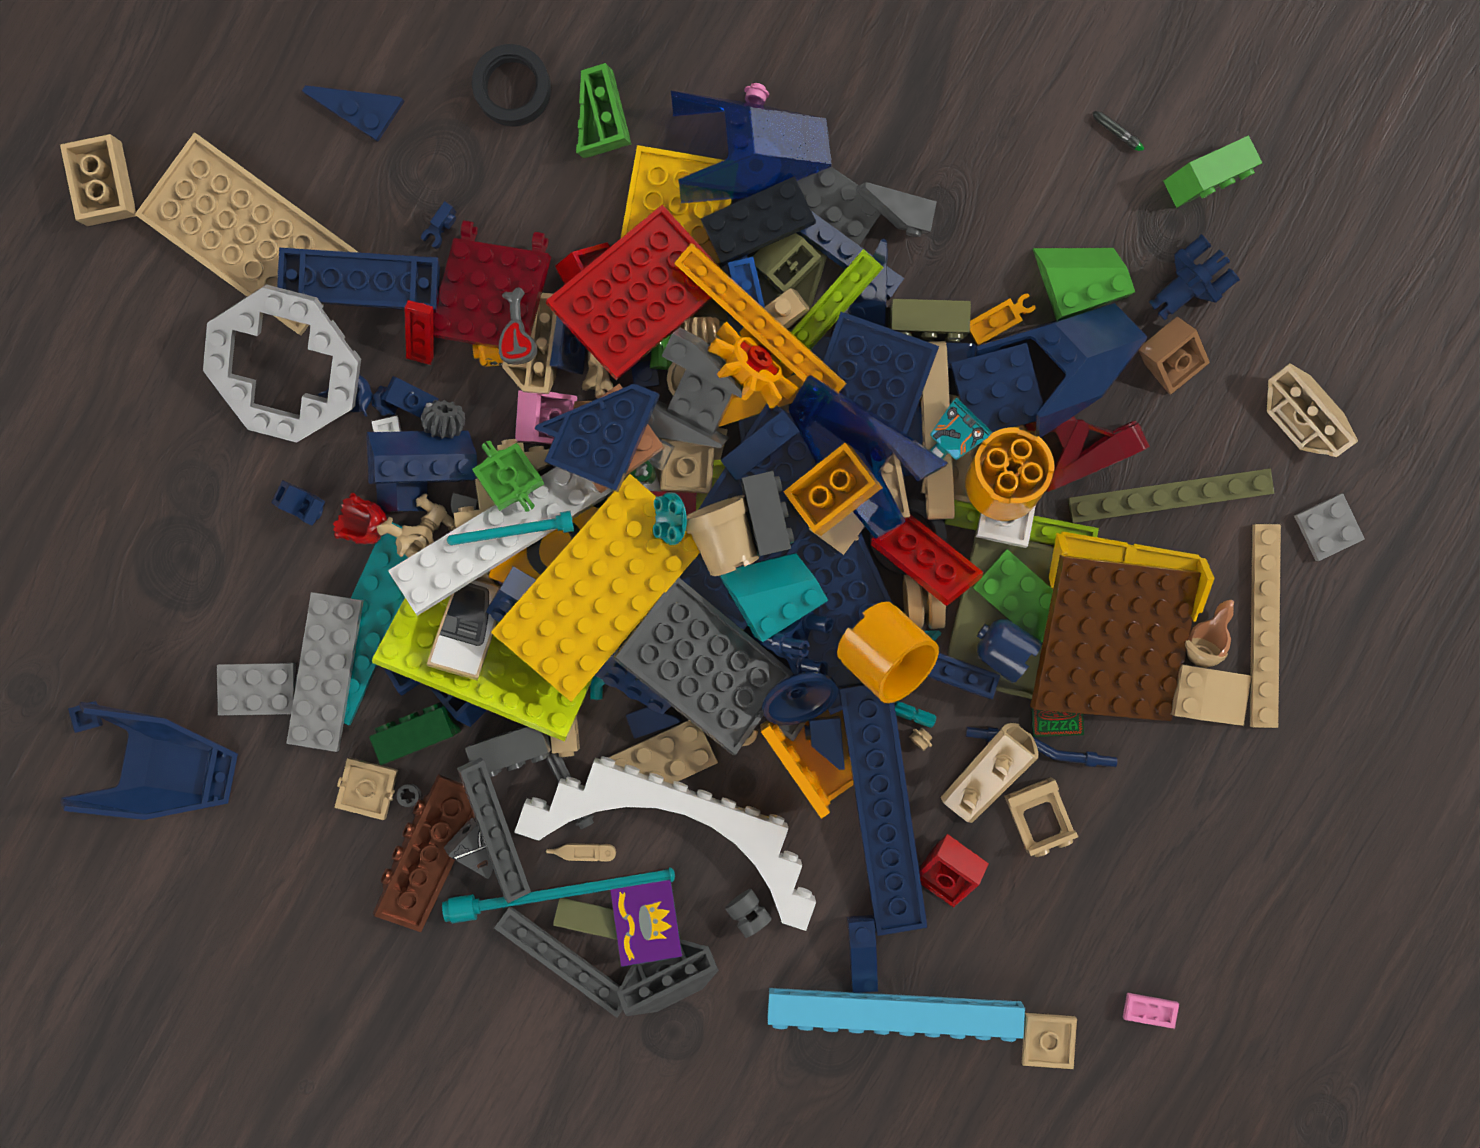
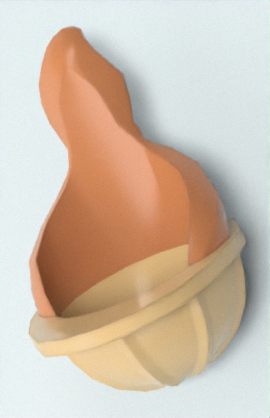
M1227 600L1219 604L1211 620L1198 623L1190 631L1189 639L1185 642L1188 659L1196 666L1202 668L1215 666L1227 657L1231 643L1227 625L1233 617V600Z

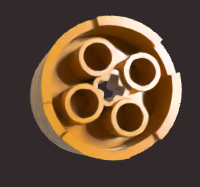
M1003 428L993 432L979 446L966 473L965 488L970 502L980 513L995 520L1010 521L1025 516L1035 507L1049 487L1054 472L1052 453L1039 436L1035 437L1026 431L1019 430V428Z
M881 602L863 612L864 618L853 630L847 628L840 640L837 656L882 702L893 703L909 695L926 679L937 661L939 647L932 638L897 606H894L891 602Z

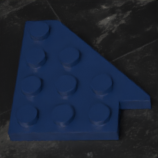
M632 384L536 425L535 429L537 431L554 437L545 462L619 492L660 395L639 385Z

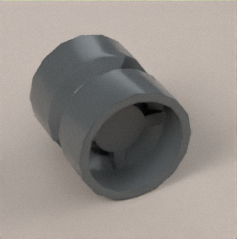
M752 889L744 891L725 907L732 920L739 921L737 927L745 938L754 935L772 920L765 907L758 905L759 899ZM750 912H753V913H754L753 915H751L749 918L746 919V917H745L746 915H748Z

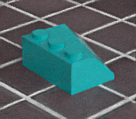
M796 553L768 559L745 567L744 565L739 566L735 571L719 575L752 633L762 642L828 601L818 581Z

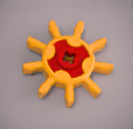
M728 322L724 323L716 332L721 340L715 338L708 347V352L726 359V364L717 373L718 377L732 376L743 386L741 398L745 401L753 392H761L769 408H774L782 400L781 395L789 400L798 389L796 385L785 378L789 377L793 371L746 328H742L739 336Z

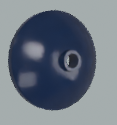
M816 672L796 674L779 682L768 692L763 701L762 710L766 719L774 724L794 725L803 723L825 712L835 702L838 688L835 681L827 675Z

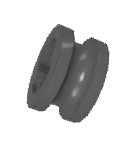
M414 784L401 786L397 792L398 803L404 807L414 806L422 797L420 788ZM409 788L410 792L415 793V797L411 798L413 802L403 798V794L407 793L405 789Z

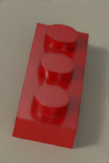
M410 300L407 301L405 305L406 359L431 365L434 358L433 306Z

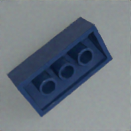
M424 431L366 432L369 484L468 482L477 479L472 470L477 466V454L469 431H461L460 435L454 436L453 439L448 437L441 439L439 436L432 437L431 433Z

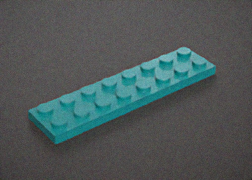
M392 522L393 525L402 528V526ZM388 533L383 535L375 544L351 597L352 599L364 601L344 724L351 725L378 666L372 663L374 652L377 651L405 599V596L388 570L409 557L405 554L400 557L397 554V537Z

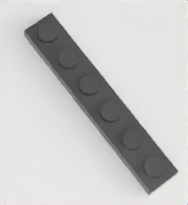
M480 757L458 767L457 770L504 899L507 903H510L530 893L531 890L485 761Z
M511 906L507 909L494 929L618 1018L623 1011L617 994L620 985Z

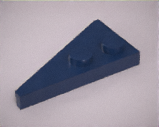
M306 85L302 90L304 94L377 142L405 102L401 97Z
M882 238L873 258L884 268L844 313L886 327L888 248L887 240Z

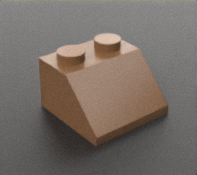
M1179 317L1165 325L1164 328L1147 340L1138 350L1146 367L1170 395L1210 363L1197 330Z

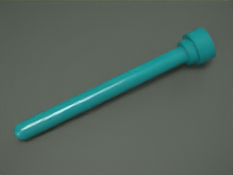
M571 510L560 512L561 515H556L554 519L449 535L447 543L449 545H458L551 529L563 530L564 533L572 532L574 528Z

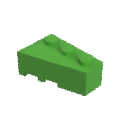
M606 63L581 70L580 120H578L579 137L576 153L582 158H588L631 145L613 70Z
M1247 136L1188 163L1163 182L1176 208L1200 196L1203 199L1213 194L1218 187L1222 190L1234 184V179L1238 177L1240 180L1248 178L1255 173L1253 169L1262 164V161L1250 137Z

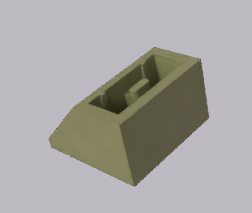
M795 233L760 249L753 258L756 270L782 295L788 289H794L820 263L821 255L804 238Z

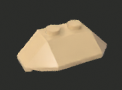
M542 293L531 333V338L537 344V355L535 358L524 364L511 365L504 361L502 364V368L523 392L549 394L556 378L557 368L550 366L557 315L546 304V300L553 295L550 293Z
M1289 363L1268 380L1267 413L1300 450L1337 457L1358 442L1345 414L1311 375Z

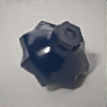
M379 386L377 392L373 395L372 406L378 409L383 416H394L399 407L382 399L387 387Z

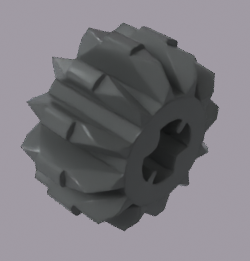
M434 400L433 403H426L421 415V426L424 427V432L431 433L432 437L439 436L441 439L444 437L453 439L454 436H459L463 430L465 413L462 411V407L456 406L454 402Z

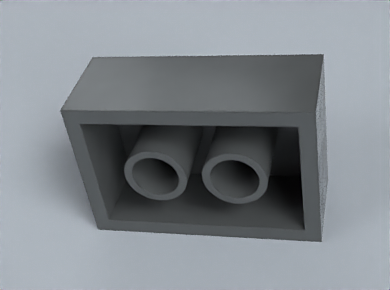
M770 471L742 478L740 482L748 506L747 512L758 556L791 549L790 544L794 543V537L791 527L786 528L784 518L788 517L786 503L780 502L778 494L782 491L780 477L774 476V472Z
M522 726L474 742L467 746L465 750L469 762L481 757L485 761L490 777L498 775L502 768L506 767L507 771L522 767L526 760L531 759L532 763L544 760L550 755L549 752L552 748L550 735L528 726Z

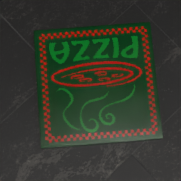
M1031 707L1033 737L1084 735V716L1082 713L1035 710Z

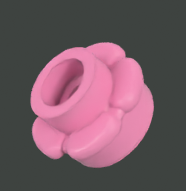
M753 83L744 90L746 92V102L754 106L764 105L765 100L769 97V92L765 86L759 83Z

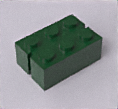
M442 702L422 709L423 715H419L417 711L398 719L400 722L398 725H396L395 721L375 728L376 734L369 736L380 765H383L460 733L461 730L457 720L443 706Z

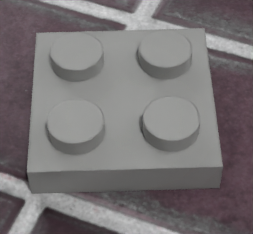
M1343 493L1294 515L1315 561L1323 560L1365 539Z

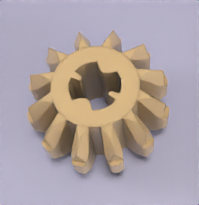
M716 317L689 318L679 326V328L703 339L708 345L715 338L721 340L716 334L721 328L720 321Z

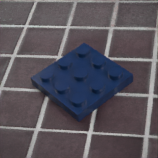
M1027 343L950 364L960 401L992 433L1003 428L1018 427L1037 421V413L1043 407V402Z

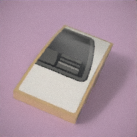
M476 579L450 596L427 666L478 681L492 637L494 636L490 632L498 624V621L485 611L500 586Z

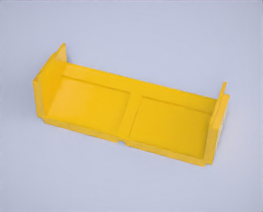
M1063 531L1061 534L1056 533L1049 572V581L1051 588H1053L1060 555L1198 571L1201 575L1191 615L1193 622H1196L1198 614L1203 612L1214 581V576L1207 559L1201 558L1197 554L1138 544L1128 545L1127 542Z

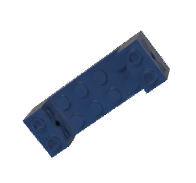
M279 247L278 288L317 297L321 304L405 309L407 301L410 300L433 306V313H437L440 280L438 258Z

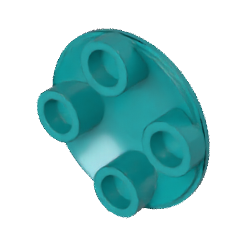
M667 492L663 496H657L654 499L656 523L653 526V533L656 538H662L665 543L676 545L683 539L686 531V510L681 498L677 494Z

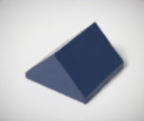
M428 483L376 484L377 505L381 507L384 513L426 511L420 506L416 507V499L423 494L428 495Z

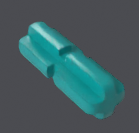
M899 701L895 703L897 716L910 721L913 719L914 722L929 728L934 726L936 721L934 714L921 709L915 710V707Z

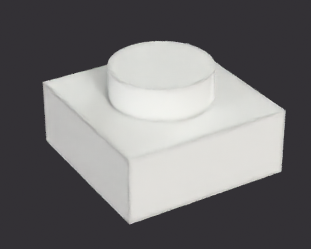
M397 416L372 421L374 432H402L399 417Z

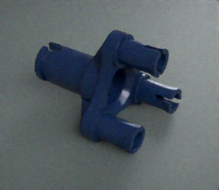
M1202 234L1184 250L1181 248L1174 254L1178 277L1155 295L1156 298L1154 300L1148 301L1153 309H1157L1164 302L1166 303V306L1157 313L1164 321L1168 319L1167 316L1169 314H1174L1194 296L1216 303L1223 297L1222 294L1240 281L1236 273L1229 268L1211 283L1212 276L1227 263H1230L1227 256L1218 263L1216 262L1225 255L1220 249L1202 265L1200 263L1198 265L1194 264L1196 258L1212 247Z
M811 611L764 642L757 639L749 626H746L745 633L762 647L773 651L778 657L787 659L793 674L808 672L827 674V663L809 659L807 647H810L808 636L811 630L826 634L833 630L834 621L831 617L815 615Z

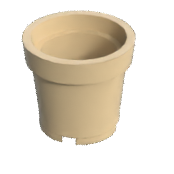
M745 495L713 503L686 515V532L688 534L691 533L712 576L735 571L736 567L741 565L745 567L759 559L746 515L748 506Z

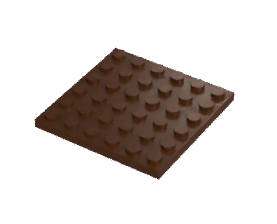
M1060 555L1030 707L1035 710L1172 721V703L1175 689L1177 688L1180 665L1184 663L1186 653L1185 642L1189 639L1192 625L1191 615L1201 573L1193 570Z

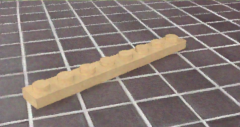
M1252 524L1250 672L1252 677L1250 683V727L1278 728L1281 525Z

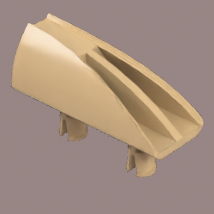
M1009 723L1004 725L941 796L943 803L965 821L974 822L1038 759V748L1032 735L1021 728L1019 724Z

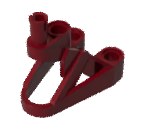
M1075 416L1050 431L1057 433L1063 450L1054 467L1052 480L1045 492L1055 490L1149 448L1150 445L1140 424L1134 420L1114 430H1108L1086 423L1082 419L1076 420ZM1036 422L1024 425L1027 431H1036ZM1090 429L1104 434L1102 438L1082 451Z

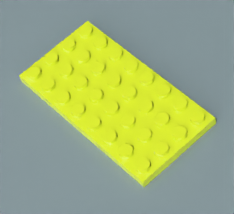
M450 596L418 616L406 598L403 600L372 658V663L565 742L594 676L573 701L570 702L495 636L492 637L478 681L429 667L427 662Z

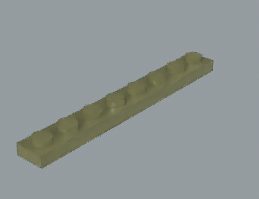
M1271 469L1072 497L1068 498L1071 523L1275 493Z

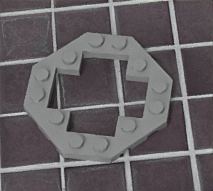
M266 284L207 323L203 372L247 430L297 443L354 408L361 358L346 343L344 334L336 323L328 318L322 309L323 305L317 297ZM263 313L311 325L308 350L333 356L328 398L305 393L302 396L300 415L255 404L256 380L232 374L236 331L258 336L262 330Z

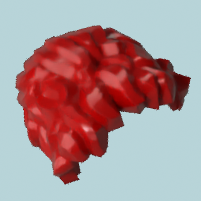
M351 493L349 495L350 498L343 499V508L340 510L343 515H338V520L333 523L335 526L333 528L335 538L353 540L355 544L377 543L382 537L377 532V526L387 520L385 513L375 502L364 501L360 496Z

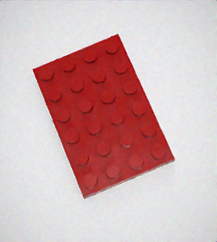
M661 205L546 300V304L610 375L617 380L712 299L674 264L691 243L713 262L714 260L671 213Z

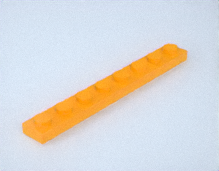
M691 243L674 264L828 404L847 384L694 244Z

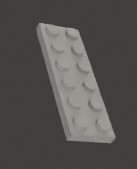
M311 592L286 744L334 752L339 751L364 600Z

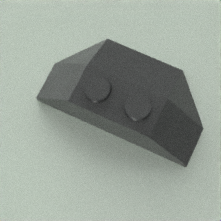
M680 939L682 957L632 965L625 976L622 986L617 991L625 1015L632 1016L658 1012L702 990L719 971L710 948Z

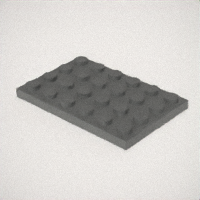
M680 578L673 583L666 593L662 594L613 657L615 661L732 755L738 753L764 716L762 704L768 692L779 682L793 675L787 666Z

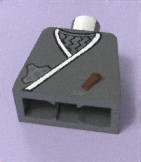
M471 818L445 845L444 849L449 857L489 879L493 866L476 819Z

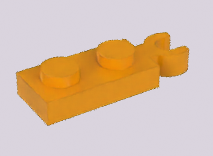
M1029 294L1020 296L1016 304H1013L1010 298L971 320L970 335L976 346L1022 322L1023 320L1019 314H1030L1036 309L1035 305L1030 308L1023 306V300L1027 299Z

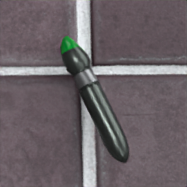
M1093 112V117L1099 124L1122 141L1127 142L1130 148L1137 151L1144 150L1142 143L1136 136H1132L1102 112Z

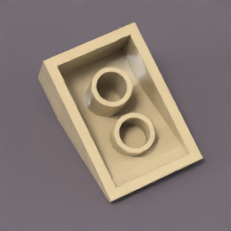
M1180 665L1171 715L1244 726L1252 676Z

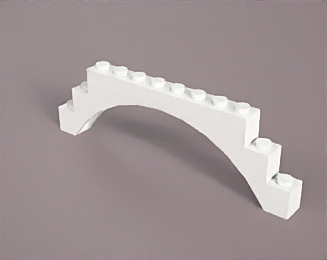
M601 756L600 759H594L585 786L580 785L581 781L572 777L561 778L551 806L546 805L547 802L536 797H532V800L527 798L524 803L515 833L538 841L572 820L597 811L616 808H658L691 817L714 828L728 838L752 861L771 890L782 923L805 931L808 927L816 904L815 896L805 888L798 887L797 890L794 889L802 868V862L795 853L790 851L780 853L788 831V825L784 822L785 819L774 814H770L769 817L762 815L760 810L751 806H746L745 809L736 806V802L731 799L722 798V800L712 798V794L707 791L698 789L695 792L689 790L688 786L684 783L674 781L671 784L663 781L664 777L649 773L648 776L639 773L640 769L634 766L625 765V767L615 765L613 759Z

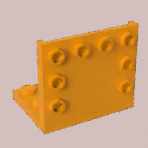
M827 709L815 718L840 717L845 770H839L811 746V740L805 739L804 726L795 740L792 741L783 734L777 724L766 720L760 725L761 733L822 819L830 813L828 805L831 804L830 801L854 785L842 710L830 715Z

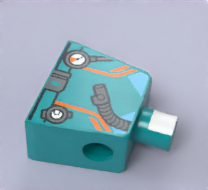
M956 398L931 432V437L937 443L928 451V454L938 463L948 453L957 460L987 439L992 431Z

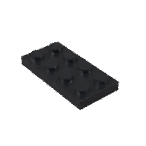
M794 176L701 218V222L721 265L724 266L729 262H733L815 225L816 219Z

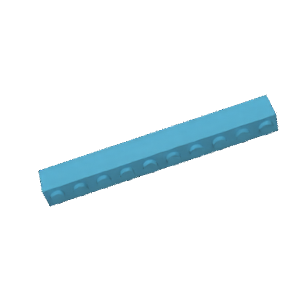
M769 988L768 1025H773L772 1027L776 1029L798 1026V1029L807 1031L813 1030V1027H820L828 1032H837L838 1028L849 1029V1032L852 1033L874 1030V1033L881 1035L889 1034V1031L899 1032L900 1035L904 1036L925 1033L927 1037H940V1034H949L950 1037L956 1039H963L965 1035L975 1036L979 1040L1001 1037V1040L1009 1042L1016 1041V1038H1023L1025 1007L1021 1001Z

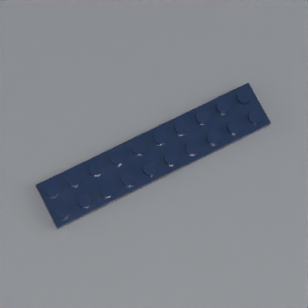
M863 683L839 687L877 936L927 928L894 702H882Z

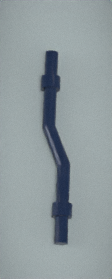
M967 727L966 737L985 739L986 742H990L999 730L995 727H987V729ZM1033 737L1038 751L1053 760L1084 763L1088 767H1096V765L1117 766V757L1098 755L1097 752L1086 751V753L1060 751Z

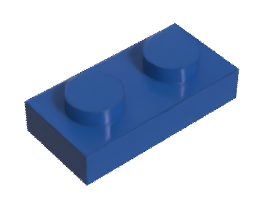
M750 257L729 262L731 279L764 308L765 305L754 258Z

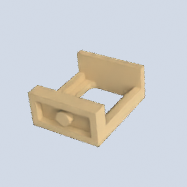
M1052 777L1004 796L1025 849L1030 856L1040 857L1050 852V848L1059 846V848L1066 847L1073 843V839L1078 838L1077 832L1073 830L1059 795L1056 780ZM1044 802H1050L1061 831L1057 835L1035 842L1023 813L1029 808Z

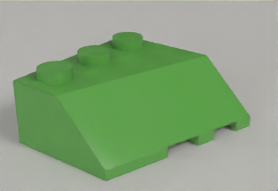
M1033 248L1056 320L1124 299L1135 293L1128 269L1114 248Z

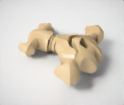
M423 494L416 499V507L420 506L428 512L421 518L422 523L420 525H403L402 528H399L392 524L393 518L389 516L384 523L377 526V532L380 536L388 533L397 537V554L400 557L404 554L407 557H411L434 543L432 533L439 529L441 522L448 527L449 531L455 529V521L447 514L445 507L440 504H433L426 498L427 494Z

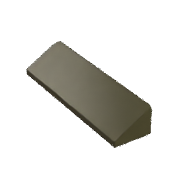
M567 898L559 899L553 922L554 926L617 940L613 909Z

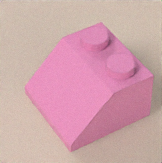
M518 391L515 433L517 442L552 445L554 437L537 431L535 429L536 425L573 410L574 401H577V396L555 392L539 394Z

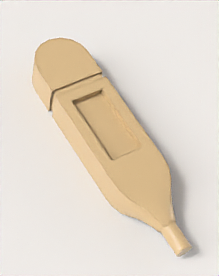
M567 843L556 849H547L546 853L555 854L569 861H611L616 856V849L610 844Z

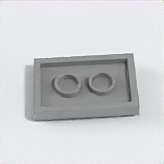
M296 663L218 664V715L291 714L296 688Z

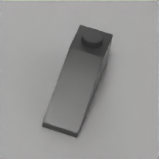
M868 182L857 186L856 191L897 229L906 231V235L921 237L922 234L931 232L937 201Z

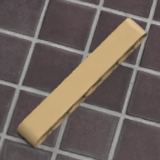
M946 341L929 342L939 346L921 396L926 513L928 520L954 519L955 515L952 456L948 453L938 463L928 454V451L937 443L930 434L950 406Z

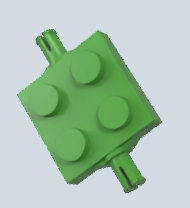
M486 441L487 445L483 443L482 449L488 457L483 463L472 469L475 476L499 511L519 501L525 512H529V507L532 510L535 505L528 495L544 485L542 478L518 443L497 451L491 441Z

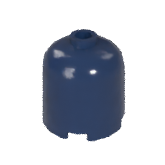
M1007 619L995 620L990 626L984 624L977 634V637L980 638L977 644L979 658L1012 683L1016 682L1029 667L1025 662L1031 654L1036 657L1043 644L1039 639Z

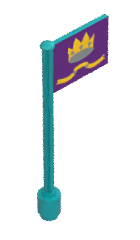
M669 867V870L530 892L510 903H507L504 897L480 901L475 899L473 894L449 898L448 901L442 903L445 922L451 921L453 924L477 920V914H481V911L611 890L621 967L682 957L671 884L675 879V872L671 867Z

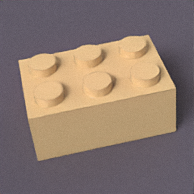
M109 134L60 145L76 221L86 226H92L136 216L125 156L120 140Z

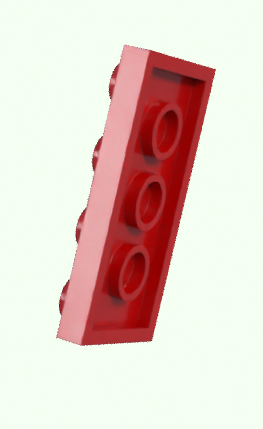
M911 514L909 518L897 519L872 538L871 546L945 606H948L982 578V570Z

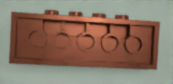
M439 774L429 794L425 795L423 800L419 799L415 804L413 813L416 816L413 822H408L403 830L402 836L405 839L402 846L397 845L393 851L392 860H394L391 869L386 868L383 872L381 883H383L384 890L373 912L375 917L418 932L422 931L455 859L448 856L444 847L471 818H475L463 784Z

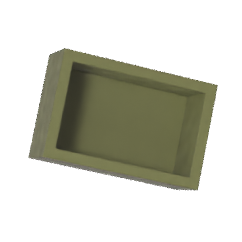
M892 299L888 307V328L926 342H934V339L940 338L948 343H960V340L970 333L971 301Z

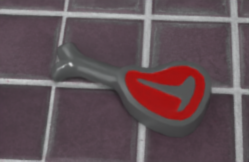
M520 287L515 288L513 292H504L502 294L503 298L508 300L510 304L511 321L501 333L499 355L504 362L511 365L530 362L537 355V344L525 332V327L521 320L520 301L525 292Z

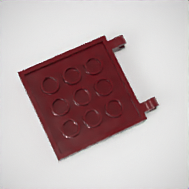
M463 220L461 239H453L437 298V313H433V337L499 349L501 333L511 321L510 304L508 300L503 298L502 294L504 292H513L517 287H520L525 292L520 301L521 320L525 327V332L531 337L551 261L549 253H545L549 239L544 238V233L534 232L532 251L476 242L475 238L478 227H474V223L471 221Z

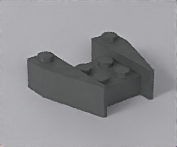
M678 328L672 333L662 357L686 370L670 404L667 405L659 400L657 401L648 425L655 435L660 438L721 448L729 437L718 432L717 429L733 396L742 397L743 386L732 376L719 378L717 373L726 362L721 357L708 352L709 345L703 339L682 328Z

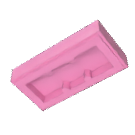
M1127 993L1123 1018L1124 1020L1175 1029L1179 1003L1177 1001Z

